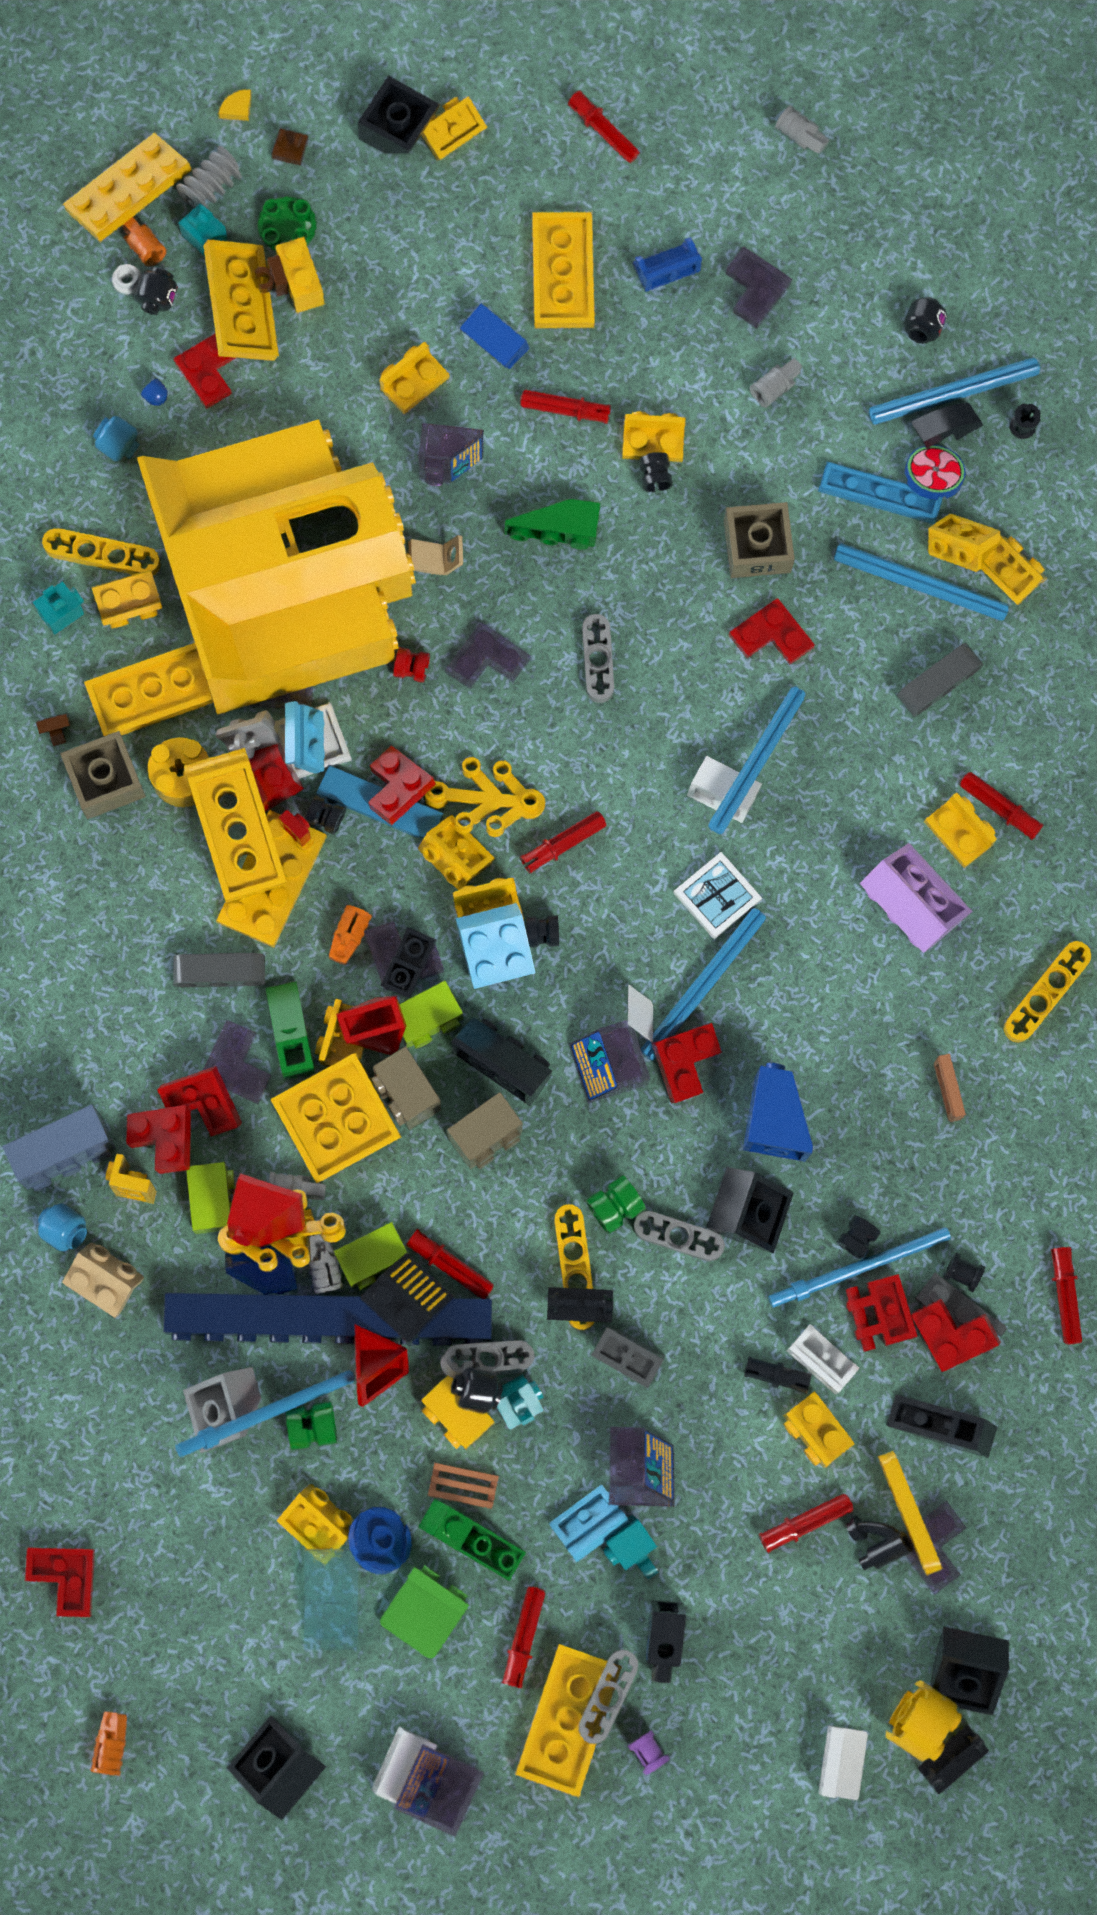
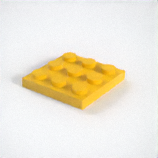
M356 1053L270 1099L316 1183L327 1179L402 1137Z

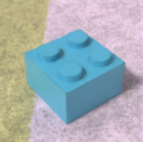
M517 903L455 918L469 977L474 989L535 973L523 916Z

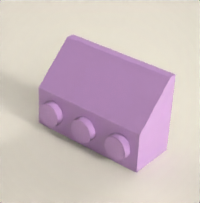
M910 843L882 860L860 883L866 890L868 897L883 908L888 918L898 925L907 934L909 941L923 953L933 947L973 912Z

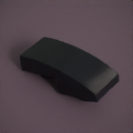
M969 402L935 410L911 422L926 449L950 435H953L957 441L983 426L982 421Z
M407 927L380 986L411 998L437 939Z

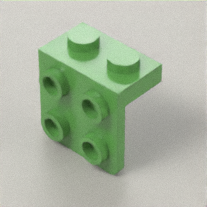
M424 1565L421 1570L417 1567L413 1568L407 1577L408 1579L381 1617L380 1624L426 1658L432 1659L437 1655L470 1605L465 1602L468 1597L467 1594L452 1584L449 1589L439 1584L437 1581L441 1576Z

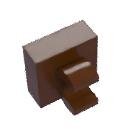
M280 128L272 151V159L301 166L309 141L308 135Z
M279 255L267 258V267H259L255 270V278L266 277L269 280L267 283L259 285L260 293H268L274 288L276 297L288 294V280Z
M68 713L39 720L36 722L39 734L49 732L53 746L66 743L62 728L70 726L71 722Z

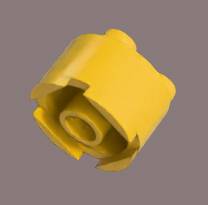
M180 737L172 738L156 745L151 752L148 761V776L156 794L163 801L175 807L195 805L185 770L183 771V776L178 777L177 774L179 769L184 768V765L209 758L207 752L198 741Z
M919 1680L914 1684L919 1689L914 1694L908 1690L893 1712L889 1724L894 1727L892 1733L886 1731L885 1736L918 1760L925 1761L930 1758L935 1761L944 1749L945 1744L943 1740L949 1731L952 1732L957 1728L962 1714L957 1711V1704L924 1681Z

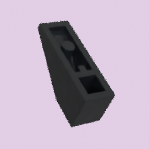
M895 1395L886 1425L989 1458L997 1431V1426L984 1418L900 1395Z

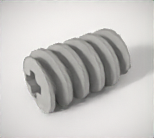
M218 146L217 152H212L209 155V160L201 162V169L195 168L192 171V176H186L183 180L184 184L176 186L180 197L190 207L195 208L198 204H203L208 209L205 202L206 199L215 204L217 200L213 193L217 192L222 196L225 194L222 187L223 183L232 188L234 184L230 177L233 176L238 180L242 178L236 160L222 146Z

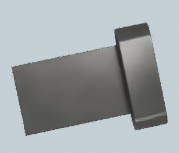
M964 643L898 692L897 697L913 717H916L978 672L984 664L968 644Z
M180 954L173 957V986L265 985L264 954Z

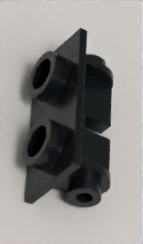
M548 1287L547 1320L612 1323L613 1290Z
M967 1724L945 1743L944 1749L937 1760L933 1761L928 1758L917 1769L937 1794L940 1795L986 1755L989 1750L986 1748L981 1737L977 1733L975 1734Z

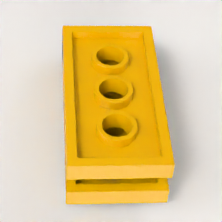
M245 748L184 765L225 902L229 903L287 885ZM227 794L233 795L237 799V804L232 809H224L219 805L221 797ZM237 824L244 826L247 830L246 835L240 840H234L228 835L229 829ZM241 856H253L256 859L255 866L251 870H242L238 866V860Z

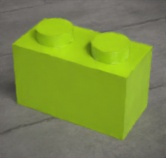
M446 981L399 1004L407 1025L402 1038L407 1048L413 1045L416 1049L421 1048L432 1041V1035L443 1031L444 1034L450 1033L460 1027L459 1021L463 1020V1012Z
M225 1162L190 1166V1170H186L192 1231L195 1234L221 1231L227 1225L232 1204L230 1189L236 1188L234 1170H228Z
M391 1222L335 1250L334 1253L351 1288L353 1289L358 1286L361 1291L370 1287L377 1280V1276L383 1274L407 1251Z

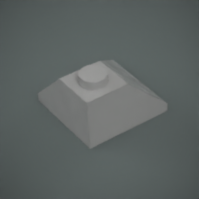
M253 1367L222 1373L183 1390L196 1436L198 1431L212 1426L216 1428L257 1410L261 1401ZM249 1428L220 1440L219 1445L204 1450L201 1448L200 1453L245 1437Z

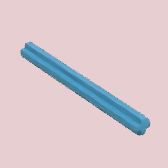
M1036 358L1023 360L873 406L869 409V417L873 424L889 421L1039 374L1040 365Z
M839 544L836 549L834 560L1000 621H1003L1008 613L1009 605L1005 602L844 544Z
M795 686L789 690L710 820L708 827L711 831L717 834L724 833L806 696L803 690Z
M753 908L655 1030L653 1042L675 1035L765 922L766 916L760 910ZM647 1040L641 1048V1053L653 1061L656 1059L651 1044L652 1042Z

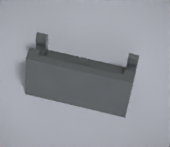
M610 1323L591 1356L646 1388L651 1384L665 1359V1355Z

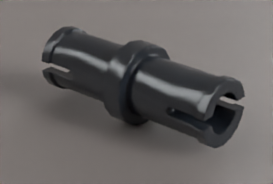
M749 1356L744 1377L772 1383V1387L777 1389L778 1386H782L807 1394L812 1373L784 1367L782 1362L773 1364Z

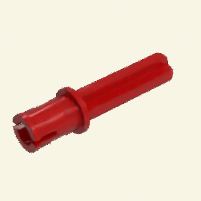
M581 90L572 95L567 104L585 121L584 125L586 127L591 125L627 162L632 163L639 156V150L602 114L603 109L596 107Z
M530 390L522 392L520 401L522 408L576 417L577 421L586 419L608 424V415L611 412V405L585 401L584 397L578 400Z
M972 772L967 773L959 784L961 788L1005 819L1007 826L1011 824L1030 838L1031 841L1043 828L1044 824L1025 812L1021 804L1019 806L1015 805Z
M595 811L549 840L543 839V844L520 856L522 864L535 859L534 862L524 868L531 874L549 861H557L559 855L604 829L607 825L605 818L599 811Z
M419 1229L414 1232L407 1242L406 1246L429 1261V1266L434 1264L481 1299L487 1298L494 1287L492 1282L445 1250L444 1244L440 1246Z
M1071 1247L1051 1249L1055 1277L1052 1278V1282H1056L1063 1342L1067 1345L1079 1344L1082 1342L1075 1288V1279H1078V1277L1074 1275Z
M841 1494L790 1520L787 1517L784 1518V1523L759 1533L760 1541L767 1553L791 1541L797 1543L799 1537L852 1512L853 1504L846 1494Z
M529 1586L526 1590L511 1650L507 1649L509 1657L502 1684L522 1689L529 1659L532 1660L533 1657L530 1655L545 1597L543 1589Z

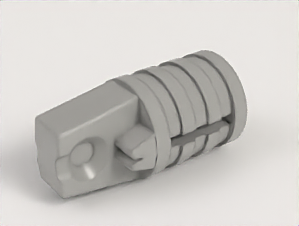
M791 105L785 109L775 125L777 130H781L783 134L794 140L796 144L804 149L808 147L816 153L822 152L830 141L818 130L819 126L809 120L805 115H802L798 110L796 111Z
M795 358L782 367L777 364L763 378H760L757 383H753L750 386L751 395L762 407L767 408L795 385L793 379L800 374L802 365Z
M270 1172L269 1183L292 1191L296 1189L302 1190L306 1194L307 1201L308 1199H325L326 1185L311 1183L310 1176H293L291 1174L284 1175L283 1173L275 1174V1172Z
M320 1234L307 1236L306 1247L310 1254L308 1266L310 1267L314 1293H323L342 1288L343 1284L338 1270L337 1257L331 1242L323 1240Z

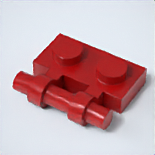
M899 1274L868 1282L866 1285L870 1296L863 1298L860 1297L857 1286L845 1289L849 1301L846 1302L848 1312H852L857 1328L854 1331L857 1340L861 1341L864 1352L876 1349L872 1337L875 1335H882L885 1346L918 1337ZM873 1306L878 1324L869 1326L864 1308Z

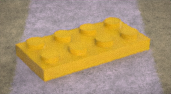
M154 132L63 203V206L78 223L101 242L192 171V168L184 157Z
M532 212L534 328H594L592 212Z
M208 239L203 246L218 355L274 361L279 356L271 296L270 292L260 293L259 285L267 283L268 278H255V270L259 267H266L263 245Z
M195 643L84 682L103 736L120 731L122 736L213 703Z
M269 810L266 817L287 885L229 903L225 902L216 922L274 948L327 838V834L309 827L311 840L301 847L280 826L278 817L281 814ZM247 855L241 869L251 870L256 864V859L251 855Z
M558 1644L515 1775L576 1797L580 1796L596 1744L588 1743L582 1738L579 1732V1722L607 1664L606 1660ZM614 1663L618 1667L615 1676L613 1677L608 1673L605 1680L617 1683L622 1666ZM606 1686L601 1689L599 1701L602 1705L609 1707L614 1687ZM595 1704L591 1709L592 1712H597L595 1720L585 1723V1727L589 1730V1737H593L595 1733L600 1734L602 1729L599 1725L602 1716L606 1717L607 1712L600 1710Z

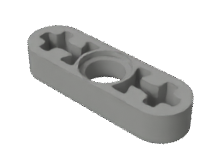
M592 614L584 620L582 626L586 693L593 702L604 703L610 700L614 693L610 624L603 615ZM593 623H598L599 628L605 629L600 631V643L594 644L593 631H588V629L592 628ZM594 652H602L607 657V661L602 666H595L589 660L590 655ZM603 673V686H608L609 688L604 690V694L599 695L598 691L591 687H596L597 674Z
M642 1212L636 1217L634 1222V1232L639 1239L710 1262L717 1260L724 1251V1240L718 1233L656 1212ZM647 1218L654 1219L653 1225L660 1228L663 1227V1222L669 1223L670 1225L664 1233V1241L658 1239L661 1234L660 1232L651 1230L649 1235L644 1234V1228L639 1226L640 1221L646 1222ZM680 1227L686 1230L688 1240L684 1245H675L671 1242L669 1235L672 1229ZM694 1232L700 1233L697 1239L699 1241L707 1242L709 1238L715 1239L714 1245L719 1247L718 1251H712L710 1255L704 1253L705 1248L700 1245H695V1251L689 1250L688 1248L694 1239Z
M524 1341L457 1344L451 1346L442 1355L440 1363L444 1373L452 1378L456 1375L460 1376L464 1369L468 1367L489 1371L495 1375L520 1374L533 1363L534 1351ZM486 1351L494 1356L495 1365L493 1367H487L481 1362V1352ZM515 1351H517L518 1356H524V1360L519 1363L517 1358H508L504 1362V1357H510ZM455 1355L457 1360H467L472 1355L471 1361L464 1362L459 1368L457 1363L451 1362Z
M617 1650L611 1654L579 1722V1732L588 1743L598 1744L607 1738L638 1671V1660L628 1650ZM625 1655L629 1657L628 1663L632 1666V1670L622 1673L620 1681H626L622 1689L617 1683L605 1680L608 1673L613 1677L615 1676L618 1667L614 1665V1661L616 1658L622 1660ZM606 1686L614 1687L618 1692L617 1702L609 1707L602 1705L599 1701V1692ZM595 1704L600 1710L612 1714L609 1720L602 1716L599 1724L603 1728L602 1734L595 1733L593 1737H589V1730L585 1727V1723L595 1720L597 1712L591 1711L592 1706Z

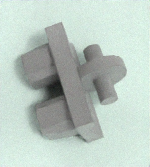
M266 710L256 713L255 718L250 720H243L241 718L232 720L229 726L217 729L215 735L226 745L228 752L245 748L248 759L254 756L256 750L276 745L280 740V736L274 729L275 720Z

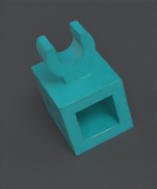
M198 204L179 222L181 235L204 257L203 245L208 239L226 241L228 239L225 226L203 204Z
M63 581L55 587L51 585L42 592L43 595L32 602L36 612L54 635L84 615L81 604L84 603L83 598L74 587L68 589Z
M522 1374L502 1385L501 1399L496 1408L508 1429L511 1430L520 1424L526 1425L534 1420V1416L543 1412L544 1410L539 1400L544 1397L536 1382L532 1381L529 1383Z
M632 1514L628 1517L630 1523L606 1540L604 1543L607 1547L602 1551L613 1566L619 1563L626 1571L636 1564L643 1575L649 1580L659 1573L647 1556L657 1545L641 1522Z

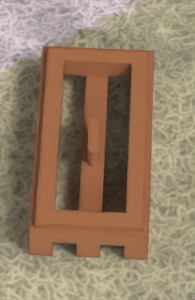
M949 1053L938 1056L934 1062V1067L948 1120L953 1122L961 1120L966 1116Z
M434 1463L428 1496L492 1509L499 1476ZM442 1471L490 1481V1488L440 1478L439 1472ZM440 1484L488 1494L487 1501L441 1492L436 1490V1486Z

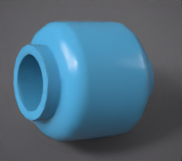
M113 416L110 419L105 417L92 436L96 439L95 447L115 462L121 461L125 456L131 459L140 446L136 442L138 437L137 429L119 416Z
M60 1203L51 1208L48 1207L42 1211L38 1218V1235L43 1241L58 1251L74 1250L86 1238V1220L81 1214L66 1204Z

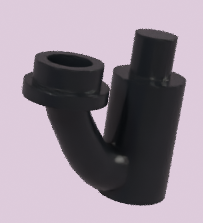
M858 1516L852 1517L850 1522L846 1524L849 1535L855 1541L866 1539L868 1533L885 1538V1540L869 1547L867 1555L859 1558V1563L864 1570L873 1566L876 1569H880L913 1552V1546L907 1534L903 1531L899 1532L889 1524L862 1521Z

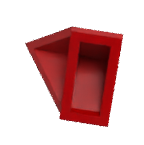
M397 996L376 997L336 1014L346 1044L350 1043L390 1056L398 1051L407 1025Z
M355 1324L358 1405L364 1407L409 1373L408 1351L402 1345Z

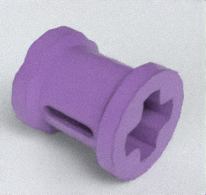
M652 1730L628 1745L629 1750L635 1752L644 1766L643 1773L645 1776L670 1760L669 1755H664L654 1740Z

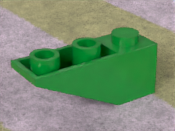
M568 499L505 520L504 534L510 535V538L516 541H527L528 538L540 539V542L545 545L554 546L561 542L570 544L574 549L586 550L588 547H595L601 503Z
M297 981L265 988L284 1080L316 1074Z
M435 1498L418 1528L509 1582L526 1553Z

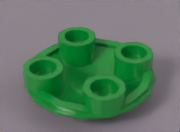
M286 196L265 201L257 226L259 236L264 244L276 252V245L302 237L305 238L308 246L315 236L317 223L315 214L308 201Z

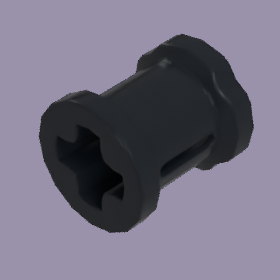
M1024 403L1016 408L1014 417L1009 425L1011 433L1016 438L1028 439L1033 436L1041 420V412L1034 404Z
M955 1252L943 1278L946 1280L951 1278L967 1286L968 1291L973 1293L982 1278L985 1266H976L960 1258V1254Z

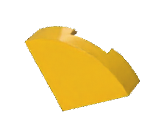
M251 89L240 90L229 95L219 109V119L249 121Z

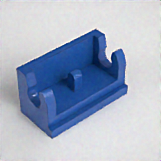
M691 237L684 239L685 242L680 246L643 259L641 255L635 257L633 266L645 292L700 272L702 258Z
M482 303L460 327L464 334L469 336L500 362L502 366L508 369L530 349L523 337Z

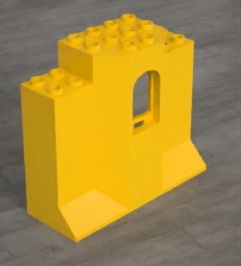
M319 419L178 461L148 456L137 457L149 501L217 715L395 661L394 650L399 649L396 639L397 631L393 619H389L387 604L411 597V585L416 584L413 573L415 571L410 553H406L404 547L403 523L399 512L395 513L393 503H395L390 485L386 486L382 472H378L373 462L342 471L338 457L334 456L330 432L328 429H322ZM334 506H345L355 514L358 520V532L356 535L344 541L299 553L289 523L290 519ZM286 533L290 547L285 548L281 534Z

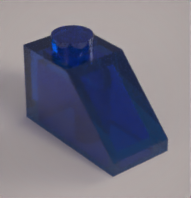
M270 1244L260 1249H272L275 1252L278 1264L271 1271L261 1270L258 1263L244 1253L233 1255L225 1252L226 1274L262 1294H285L290 1290L297 1289L296 1267L287 1256ZM267 1257L263 1259L262 1262L267 1263L271 1261L272 1258Z

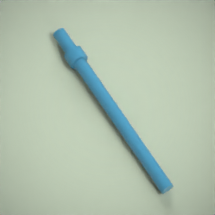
M945 1227L808 1281L801 1279L791 1283L790 1288L769 1295V1302L772 1308L795 1299L799 1302L809 1298L810 1293L951 1239L950 1233Z
M351 1370L345 1371L216 1428L210 1426L200 1430L197 1436L177 1444L176 1451L180 1457H183L201 1448L207 1450L217 1446L219 1441L355 1382L354 1374Z

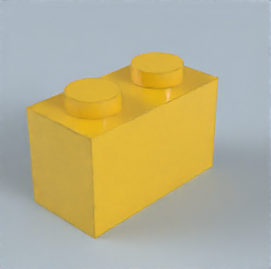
M302 237L276 245V253L280 257L288 280V292L295 312L299 313L325 305L323 289L305 238Z
M447 1375L421 1400L425 1405L421 1411L434 1425L440 1421L448 1430L444 1434L445 1438L456 1449L462 1445L467 1450L495 1421L487 1413L478 1414L460 1409L455 1403V1395L451 1394V1384L454 1378Z

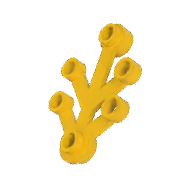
M468 757L463 761L462 773L465 777L472 779L481 791L448 788L443 782L435 781L436 785L424 795L425 803L433 809H441L449 801L480 805L470 813L461 812L455 817V828L462 834L471 832L474 825L500 807L511 809L501 817L494 815L487 819L486 832L492 837L501 836L507 827L521 817L534 819L540 816L545 809V798L542 793L535 789H525L511 773L512 767L510 763L503 760L494 764L493 777L495 780L503 782L513 795L502 794L481 771V763L474 757ZM468 765H474L477 769L470 771L466 769V767ZM500 768H504L508 772L505 774H499L497 770ZM434 789H440L442 793L439 795H435L431 791ZM532 799L535 801V804L527 805L524 801ZM461 820H467L470 822V824L467 826H462L459 824V822ZM497 823L501 827L499 829H492L490 825Z
M299 1189L293 1190L302 1194L303 1209H305L308 1205L305 1192ZM327 1213L318 1221L305 1222L303 1231L286 1238L320 1234L323 1240L327 1242H337L344 1237L346 1228L340 1215ZM335 1223L333 1226H327L328 1224ZM228 1225L219 1232L218 1242L225 1252L233 1255L244 1253L257 1262L259 1268L263 1271H271L276 1268L278 1260L272 1249L261 1250L253 1245L243 1246L236 1243L229 1237ZM285 1238L270 1244L287 1256L295 1267H304L310 1261L308 1248L304 1245H294ZM299 1253L305 1254L302 1258H294ZM267 1257L272 1258V1260L267 1263L262 1262L263 1259Z

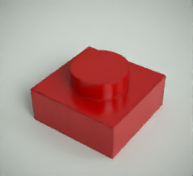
M286 810L278 817L280 826L301 847L311 840L308 830L310 825L299 813L293 815Z

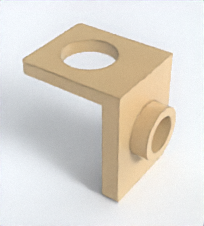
M457 535L444 545L414 539L408 542L409 553L415 571L448 575L463 565V540L460 535ZM455 547L456 555L454 561L452 562L451 553L453 548Z

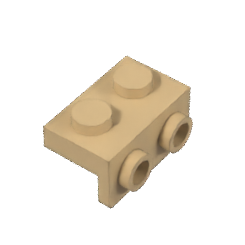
M91 1242L78 1252L62 1283L116 1318L125 1307L134 1288L142 1282L144 1276L138 1273L131 1264L122 1262L111 1255L105 1247Z

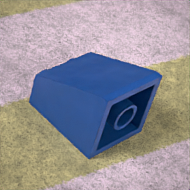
M766 1063V1067L760 1066L755 1075L742 1151L806 1162L812 1154L813 1145L793 1072L785 1070L784 1065Z

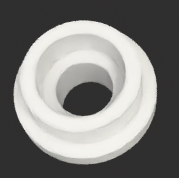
M129 264L119 266L112 276L115 289L122 294H133L141 272L138 268ZM125 277L133 278V281L125 284L122 282Z

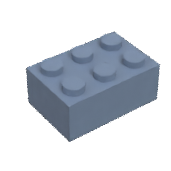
M92 1104L2 1146L17 1181L26 1189L33 1188L34 1191L48 1187L52 1184L51 1179L60 1174H63L64 1177L76 1174L82 1170L80 1165L90 1160L93 1163H98L111 1156L110 1151L116 1149L101 1114Z

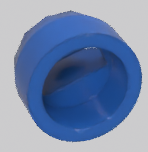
M154 379L146 385L141 396L152 406H160L167 400L168 392L165 385L159 379Z

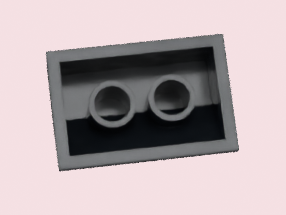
M473 1017L452 1040V1053L531 1106L552 1076V1070L549 1069L551 1064L537 1054L532 1057L524 1052V1045L515 1038L508 1036L505 1039L497 1033L498 1028L487 1019L482 1018L479 1021Z

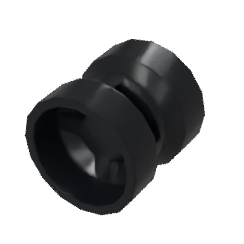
M654 452L640 457V469L645 475L642 479L644 491L656 492L654 483H658L659 491L668 490L673 486L672 475L668 473L670 466L668 454Z
M317 794L310 804L305 820L313 826H323L326 832L334 835L345 816L347 806L340 803H330L327 797Z
M548 915L545 919H538L536 916L526 917V931L530 948L538 947L540 944H547L549 947L559 946L558 915Z
M854 1215L849 1222L850 1231L848 1230L847 1233L842 1234L837 1244L856 1258L864 1260L869 1252V1242H875L881 1232L870 1222Z

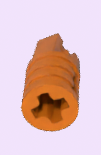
M132 217L123 224V229L127 233L124 236V240L145 266H155L164 259L166 248L145 223L140 226Z
M346 905L344 909L345 911L334 932L329 952V959L343 965L348 963L360 945L368 923L372 918L368 912L351 905Z
M104 1712L95 1741L96 1746L94 1747V1757L92 1758L93 1763L90 1772L115 1776L121 1775L120 1769L123 1763L124 1746H126L127 1715L116 1712Z

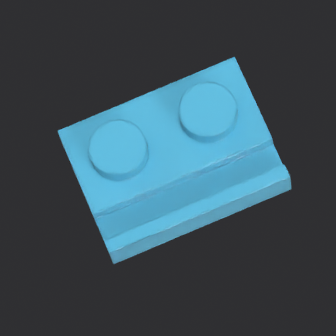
M296 701L285 703V764H294V767L314 774L324 772L325 723L323 711L304 704L298 705Z
M601 1484L551 1521L549 1525L574 1560L578 1562L630 1522Z

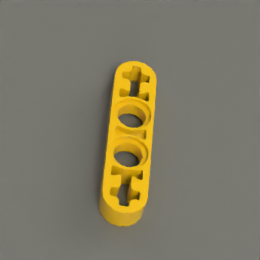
M60 528L48 530L42 538V544L46 553L55 559L131 575L151 570L154 576L161 567L158 553L146 546ZM57 537H61L62 543L71 545V540L74 539L72 554L69 553V548L63 545H59L57 550H53L50 541H56ZM85 543L95 546L94 554L89 557H83L78 553L80 546ZM116 549L122 550L125 553V558L120 563H112L108 560L110 552ZM131 552H134L135 559L145 560L146 556H150L151 561L154 563L148 564L145 569L142 568L141 562L132 560V566H128L131 561Z
M1074 941L1061 951L1006 1020L1004 1032L1009 1040L1018 1043L1024 1042L1035 1032L1089 964L1091 951L1086 944ZM1077 949L1082 952L1080 958L1083 960V963L1078 960L1069 970L1064 967L1072 957L1069 950L1072 952L1077 951ZM1053 972L1062 974L1065 978L1064 987H1052L1048 980L1049 975ZM1031 997H1042L1046 1002V1009L1043 1012L1032 1010L1029 1004ZM1021 1008H1023L1026 1014L1037 1019V1022L1034 1023L1030 1018L1023 1028L1026 1034L1020 1032L1016 1035L1013 1032L1014 1025L1012 1021L1018 1023L1026 1015L1020 1012Z
M566 1204L557 1210L554 1220L563 1288H569V1278L579 1274L587 1281L586 1289H593L584 1217L578 1207ZM565 1211H571L572 1216L578 1217V1221L573 1222V1232L580 1231L581 1237L570 1236L563 1240L561 1239V1233L568 1234L566 1223H560L559 1220L564 1217ZM573 1242L581 1246L583 1252L578 1260L566 1258L564 1248L567 1244ZM569 1321V1324L577 1330L584 1331L592 1327L594 1322H586L583 1325L580 1324V1321Z
M891 1451L878 1456L881 1468L926 1576L942 1570L938 1555L895 1452Z

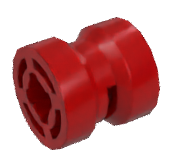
M399 647L393 677L403 679L407 676L412 677L416 682L424 683L426 679L424 674L425 669H428L430 653L423 651L413 653L409 648Z

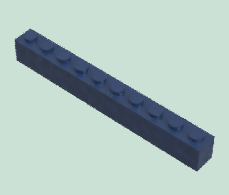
M165 1293L163 1332L166 1335H172V1341H191V1335H202L206 1342H224V1336H237V1342L254 1343L257 1337H270V1343H289V1337H302V1343L321 1344L322 1338H335V1344H354L356 1324L386 1339H400V1345L409 1346L366 1306L360 1297ZM453 1298L410 1346L419 1345V1340H433V1346H452V1340H465V1344L491 1341L492 1299Z

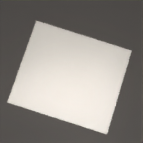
M629 985L628 1025L653 1043V1004L648 998Z

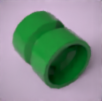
M624 1175L608 1184L607 1192L600 1190L586 1200L590 1211L608 1235L623 1226V1219L625 1217L633 1219L646 1210L641 1197Z
M332 1401L313 1404L309 1410L303 1405L286 1411L287 1431L291 1450L310 1448L312 1442H316L319 1446L337 1444ZM312 1422L313 1429H305L304 1424Z

